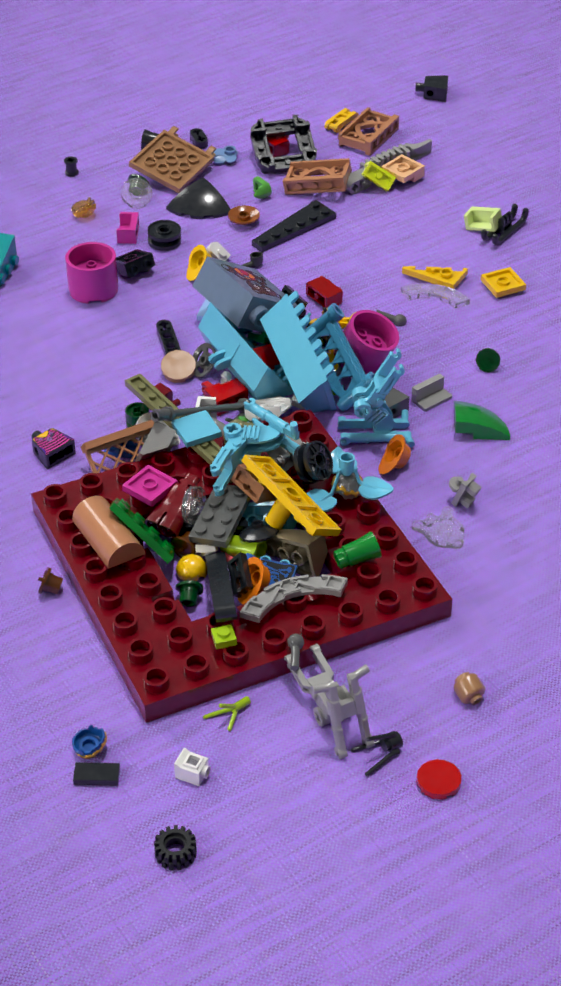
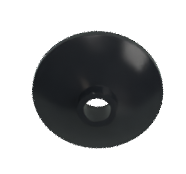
M257 520L244 528L239 536L244 542H262L276 536L279 529L271 527L267 522Z

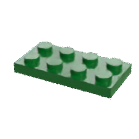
M116 498L111 503L109 509L165 562L169 563L174 558V546L168 540L163 541L158 536L160 533L153 526L149 528L144 523L145 519L138 512L134 514L129 509L131 506L123 498L121 500Z

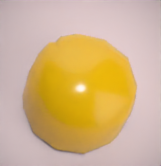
M196 554L183 556L176 565V573L179 579L183 581H197L200 577L206 578L207 565L202 557Z

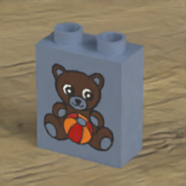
M208 256L192 285L193 288L216 306L237 327L258 332L265 331L260 319L285 295L256 269Z

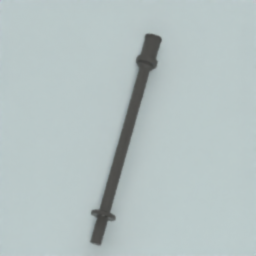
M240 398L237 403L184 409H173L167 406L163 409H153L151 419L155 422L161 420L169 422L173 421L174 417L188 416L204 410L208 413L238 410L240 413L245 414L244 401L250 402L247 398Z

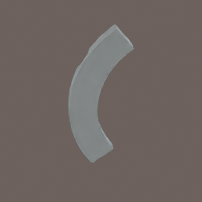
M322 574V577L302 575L281 580L267 586L257 596H253L240 611V618L260 623L262 618L272 608L298 596L326 594L341 597L348 584V578Z

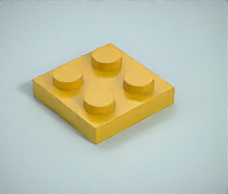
M511 267L481 274V281L496 298L526 290L525 282Z

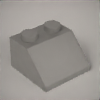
M158 421L155 422L135 462L153 457L158 452H170L177 439L174 437L176 430Z

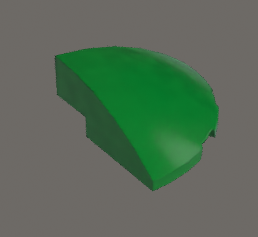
M454 401L455 433H472L473 439L510 440L508 427L498 415L476 404Z

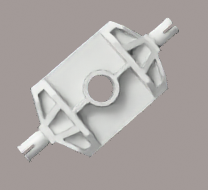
M276 396L274 398L255 400L256 404L266 410H270L278 417L292 407L291 398ZM245 410V417L248 420L252 421V418H256L258 421H262L257 415Z

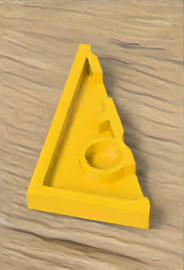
M403 266L402 274L454 290L468 275V268H463V271H453L452 267H426V270H415V266Z

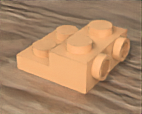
M402 154L381 166L382 169L403 183L409 180L416 182L424 177L425 165Z

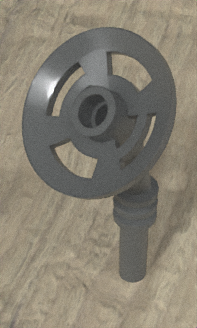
M209 343L201 344L193 354L196 361L194 375L197 377H205L214 366V363L211 364L208 361V357L211 355L208 348L212 350L213 354L216 351ZM199 367L204 370L203 373L198 371Z

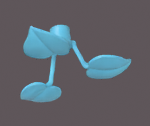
M337 446L331 452L333 459L332 474H336L331 492L328 493L323 489H313L306 494L324 512L332 510L337 504V500L332 496L334 495L340 474L350 476L354 472L358 484L361 485L358 488L359 494L367 499L383 498L392 493L394 488L386 481L374 476H367L361 481L355 456L352 453L344 452Z

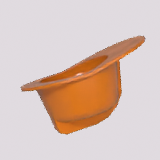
M395 435L387 444L378 467L380 474H387L394 468H403L410 459L411 448L405 443L403 435Z
M258 557L248 559L253 588L251 590L247 589L248 592L246 594L242 593V597L238 598L241 604L247 603L253 596L263 592L264 588L270 584V571Z

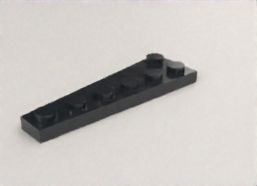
M318 200L311 201L304 208L253 239L252 246L260 252H265L336 219V212Z

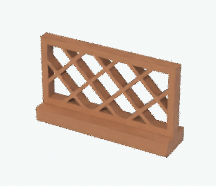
M149 420L83 443L81 450L86 455L92 473H99L100 469L110 470L103 466L106 457L116 461L113 468H116L118 463H124V461L120 460L123 451L133 455L130 461L133 463L134 458L138 456L137 451L140 445L143 446L144 444L142 440L145 435L149 434L154 421ZM131 440L138 444L134 452L125 448L127 441ZM114 446L121 449L117 458L108 454L110 447ZM97 452L103 455L101 463L94 462L91 454Z

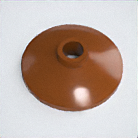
M247 205L234 207L228 213L230 221L242 225L254 223L260 217L258 209Z

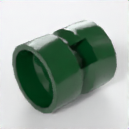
M131 403L125 408L126 428L136 425L142 415L149 413V408L144 403Z

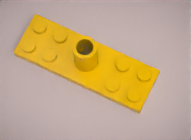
M244 455L241 461L246 465V469L258 478V482L266 486L277 498L265 517V521L271 527L282 529L292 513L294 515L293 518L306 528V532L312 536L339 535L342 529L271 457Z

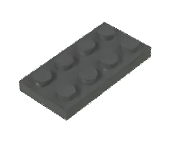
M227 485L224 489V494L221 496H215V492L212 490L188 536L189 541L227 548L251 498L238 486Z

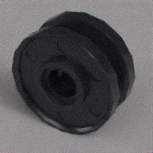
M158 220L148 226V244L153 249L160 251H169L179 247L181 244L180 225L171 220Z
M315 440L302 444L294 451V467L302 481L307 484H314L318 481H324L331 476L333 459L329 449L321 441Z

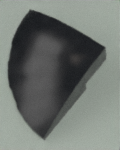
M204 177L187 186L166 206V210L178 216H181L182 213L187 214L192 219H203L204 216L212 215L214 218L227 216L231 210L218 190Z

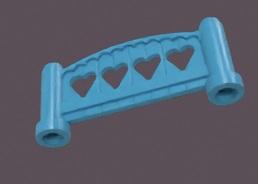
M332 303L327 308L328 311L307 327L305 332L311 327H315L317 331L310 340L311 345L322 336H330L326 348L322 349L321 346L316 352L317 357L324 351L338 349L334 360L330 363L328 357L322 364V368L324 369L329 364H332L334 367L335 364L345 363L340 376H337V372L333 371L327 377L331 390L340 398L337 406L341 411H345L354 405L351 394L352 390L359 386L367 388L375 374L373 372L368 374L364 372L338 323L345 315L337 304ZM352 377L348 389L344 390V385H341V379Z

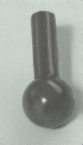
M380 310L376 311L387 317L396 326H404L407 323L406 317L402 314L394 316Z
M295 633L290 635L287 641L291 649L290 669L293 671L299 670L300 649L304 646L303 636Z

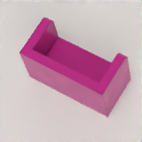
M120 212V228L116 230L117 243L137 244L140 226L139 212Z

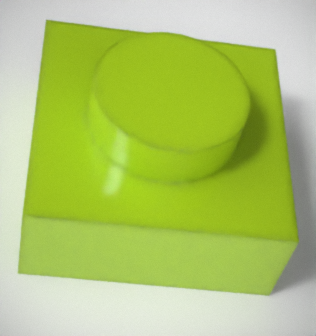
M232 624L211 628V636L216 649L237 645V638Z

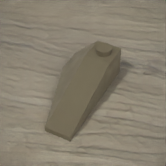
M279 529L276 536L266 540V554L271 557L277 556L281 560L285 559L290 564L297 565V573L301 576H320L328 553L325 536H312L306 530Z

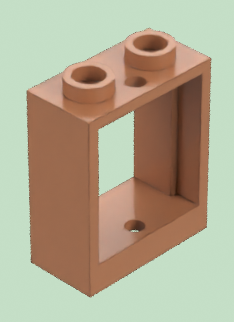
M244 463L238 464L231 481L256 504L277 499L266 486L258 482V478L246 469Z

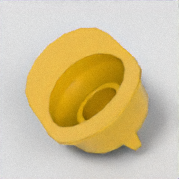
M203 245L194 247L189 256L186 273L189 281L196 279L207 256L211 257Z

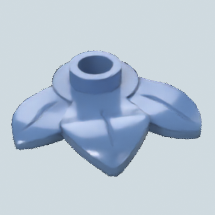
M226 146L224 149H216L214 151L216 156L213 163L221 165L225 162H235L238 155L236 147Z

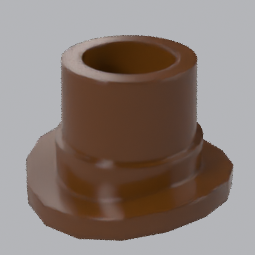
M189 531L185 532L182 537H174L171 540V544L174 546L173 550L180 558L196 553L195 545L197 543L189 541Z
M47 567L43 578L39 577L38 581H41L38 593L42 594L43 591L58 594L63 578L51 573V568Z

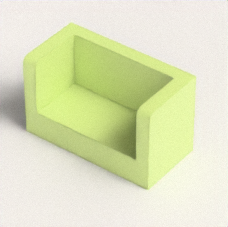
M472 206L464 215L466 230L482 231L485 229L495 232L498 229V220L502 217L501 208Z

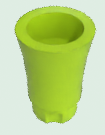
M233 535L227 548L220 547V550L233 557L241 552L244 554L250 553L260 558L266 555L267 543L266 540L254 543L244 542L240 539V536Z

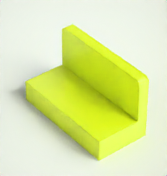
M372 161L365 163V169L361 175L385 191H389L396 177Z

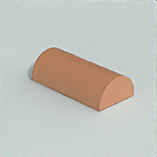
M91 496L77 505L73 512V522L107 568H112L144 555L143 546L125 523L109 509L110 504L102 496Z

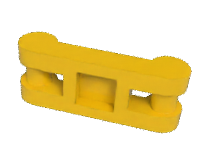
M344 108L328 119L324 124V128L332 129L333 132L339 133L341 128L354 120L359 114Z

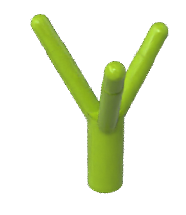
M245 696L234 704H219V707L224 709L205 714L203 718L207 719L232 711L233 713L227 728L228 731H231L238 711L249 705L251 700L248 696Z

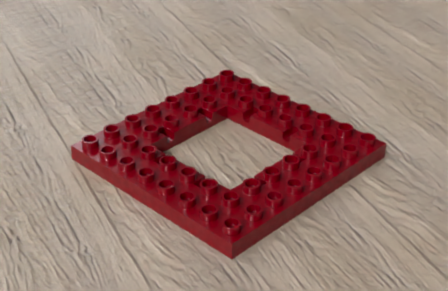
M311 409L297 410L291 415L281 418L289 423V425L292 421L297 422L299 437L302 442L321 441L327 446L330 453L338 446ZM265 420L261 421V423H263L264 425H269V423ZM223 436L213 439L221 448L225 446ZM183 447L170 452H158L153 457L133 463L124 462L118 465L117 468L100 473H88L80 479L64 484H51L45 487L44 490L31 493L33 511L146 723L291 673L284 656L291 654L287 641L292 634L297 633L304 638V646L300 649L299 667L302 669L316 664L313 658V651L310 650L312 645L318 644L324 658L328 660L451 617L453 599L378 499L371 500L361 495L353 499H344L342 495L337 493L332 496L337 500L336 506L332 510L325 512L342 529L338 536H325L328 553L324 564L331 573L328 575L348 578V584L341 597L326 594L294 597L272 608L262 618L260 623L240 618V611L245 605L242 604L237 606V620L217 623L215 612L207 617L191 621L179 599L174 600L173 589L149 548L144 549V555L108 569L73 522V512L77 505L91 496H102L110 505L116 498L120 500L123 498L131 506L129 509L134 514L138 512L146 519L163 499L151 507L124 492L122 485L147 465L176 479L177 482L181 478L184 479L187 473L199 477L198 489L190 507L193 509L194 506H204L219 476H212L210 465L191 447ZM262 452L261 456H268V454L266 452ZM294 466L286 471L305 493L313 489H323L330 493L333 477L336 476V474H331L324 481L307 484L299 478ZM234 482L227 484L237 486ZM297 522L301 530H306L301 523ZM129 528V530L132 532V534L136 537V539L144 548L143 540ZM371 531L379 544L382 557L340 569L335 561L334 551ZM232 624L237 638V645L216 649L211 636V628Z

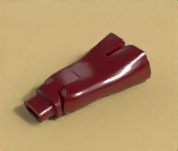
M187 473L184 479L181 478L179 482L171 487L167 495L145 519L144 523L149 528L153 526L163 536L171 539L178 537L188 510L194 500L200 478Z

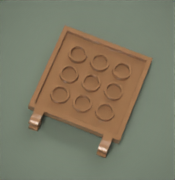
M172 126L169 131L163 130L129 161V167L180 193L214 161L216 156L214 151L216 148L210 146L204 151L179 138L176 133L179 128Z

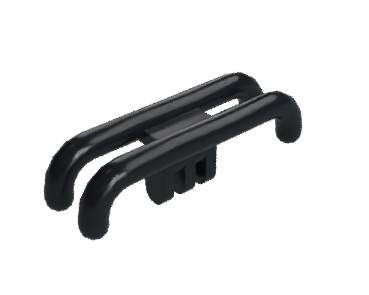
M513 204L511 211L506 212V214L499 218L498 229L495 232L489 231L487 233L485 229L481 231L482 240L488 241L492 238L494 245H500L526 222L529 209L524 208L521 218L512 225V220L515 218L518 210V205Z

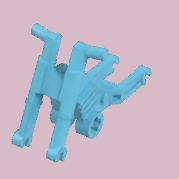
M399 348L396 349L397 354H393L392 351L389 352V355L376 371L374 378L367 388L359 386L352 390L354 413L357 417L364 419L338 417V429L373 428L374 433L343 432L340 434V444L342 446L359 442H389L398 434L404 436L409 447L415 445L410 431H391L392 429H406L410 426L408 410H402L401 418L394 419L392 411L384 400L400 376H403L405 373L402 364H399V370H396V367H394L396 362L402 357Z
M249 398L250 403L244 401L245 410L257 415L262 421L268 422L269 425L266 426L256 418H252L253 427L251 425H248V427L244 425L241 428V425L238 423H229L224 426V437L227 440L226 445L222 446L210 465L212 476H219L213 485L215 496L224 494V489L232 478L238 464L243 463L241 460L244 455L261 456L262 452L271 451L280 446L291 452L294 456V451L300 445L290 438L294 440L299 439L297 422L292 421L289 425V423L274 415L270 410H266L256 404L254 398Z

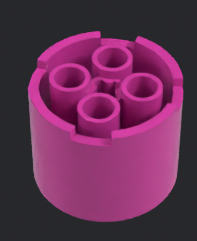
M85 242L75 245L68 250L65 261L70 296L74 300L89 304V301L101 300V302L112 299L118 292L115 250L111 246L100 242Z
M360 310L354 313L343 330L366 374L369 372L375 374L389 355V352H393L399 343V333L395 325L384 315L372 310ZM338 349L333 350L334 355H336ZM341 363V364H340V366H341L342 368H343L344 365H345V363Z

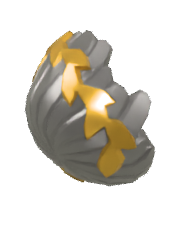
M354 472L350 476L340 474L334 494L339 493L344 499H353L360 496L358 488L361 485L358 484ZM336 476L333 477L331 486H333V483H334V480H335V477H336Z

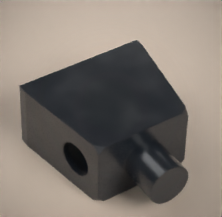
M448 75L425 76L424 83H416L415 91L424 92V99L446 102Z

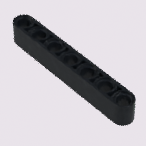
M225 551L205 555L216 622L222 623L237 620Z

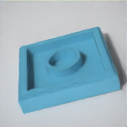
M206 410L171 421L172 427L176 430V433L187 448L222 437V431Z

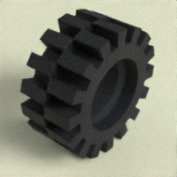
M174 825V829L167 826L166 832L163 829L159 831L160 835L157 834L154 841L155 858H157L158 864L162 863L163 868L169 866V870H173L174 867H177V870H181L182 865L185 868L189 867V863L192 864L197 855L195 835L192 834V831L190 829L186 831L185 826H181V829H178V825ZM172 844L184 846L180 851L167 850V847Z

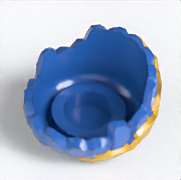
M89 725L88 729H81L75 734L72 739V747L78 756L84 759L94 758L102 752L106 745L107 734L103 728L98 729V727Z

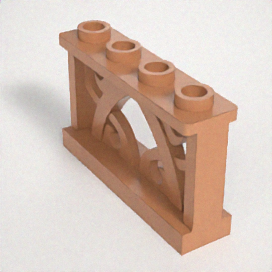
M367 107L339 132V146L345 145L365 151L366 155L371 156L399 129V116L395 114L389 116L372 111L371 108ZM374 127L375 133H367L365 135L361 132L362 129Z
M350 159L290 162L286 178L283 179L285 195L346 191V184L352 172Z

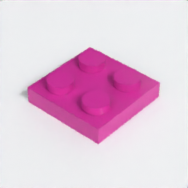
M147 465L122 485V490L153 507L167 495L171 487L177 483V480Z

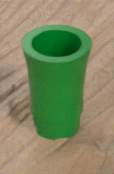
M371 531L357 540L341 546L340 549L335 550L333 553L340 569L382 557L379 544Z

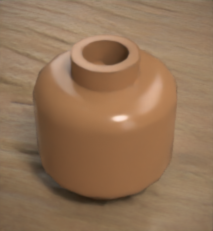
M465 672L455 679L453 689L462 703L476 705L483 700L482 696L486 688L478 675Z

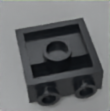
M136 249L116 257L117 269H119L120 275L127 276V278L136 276L140 271H149L150 268L155 266L151 252Z

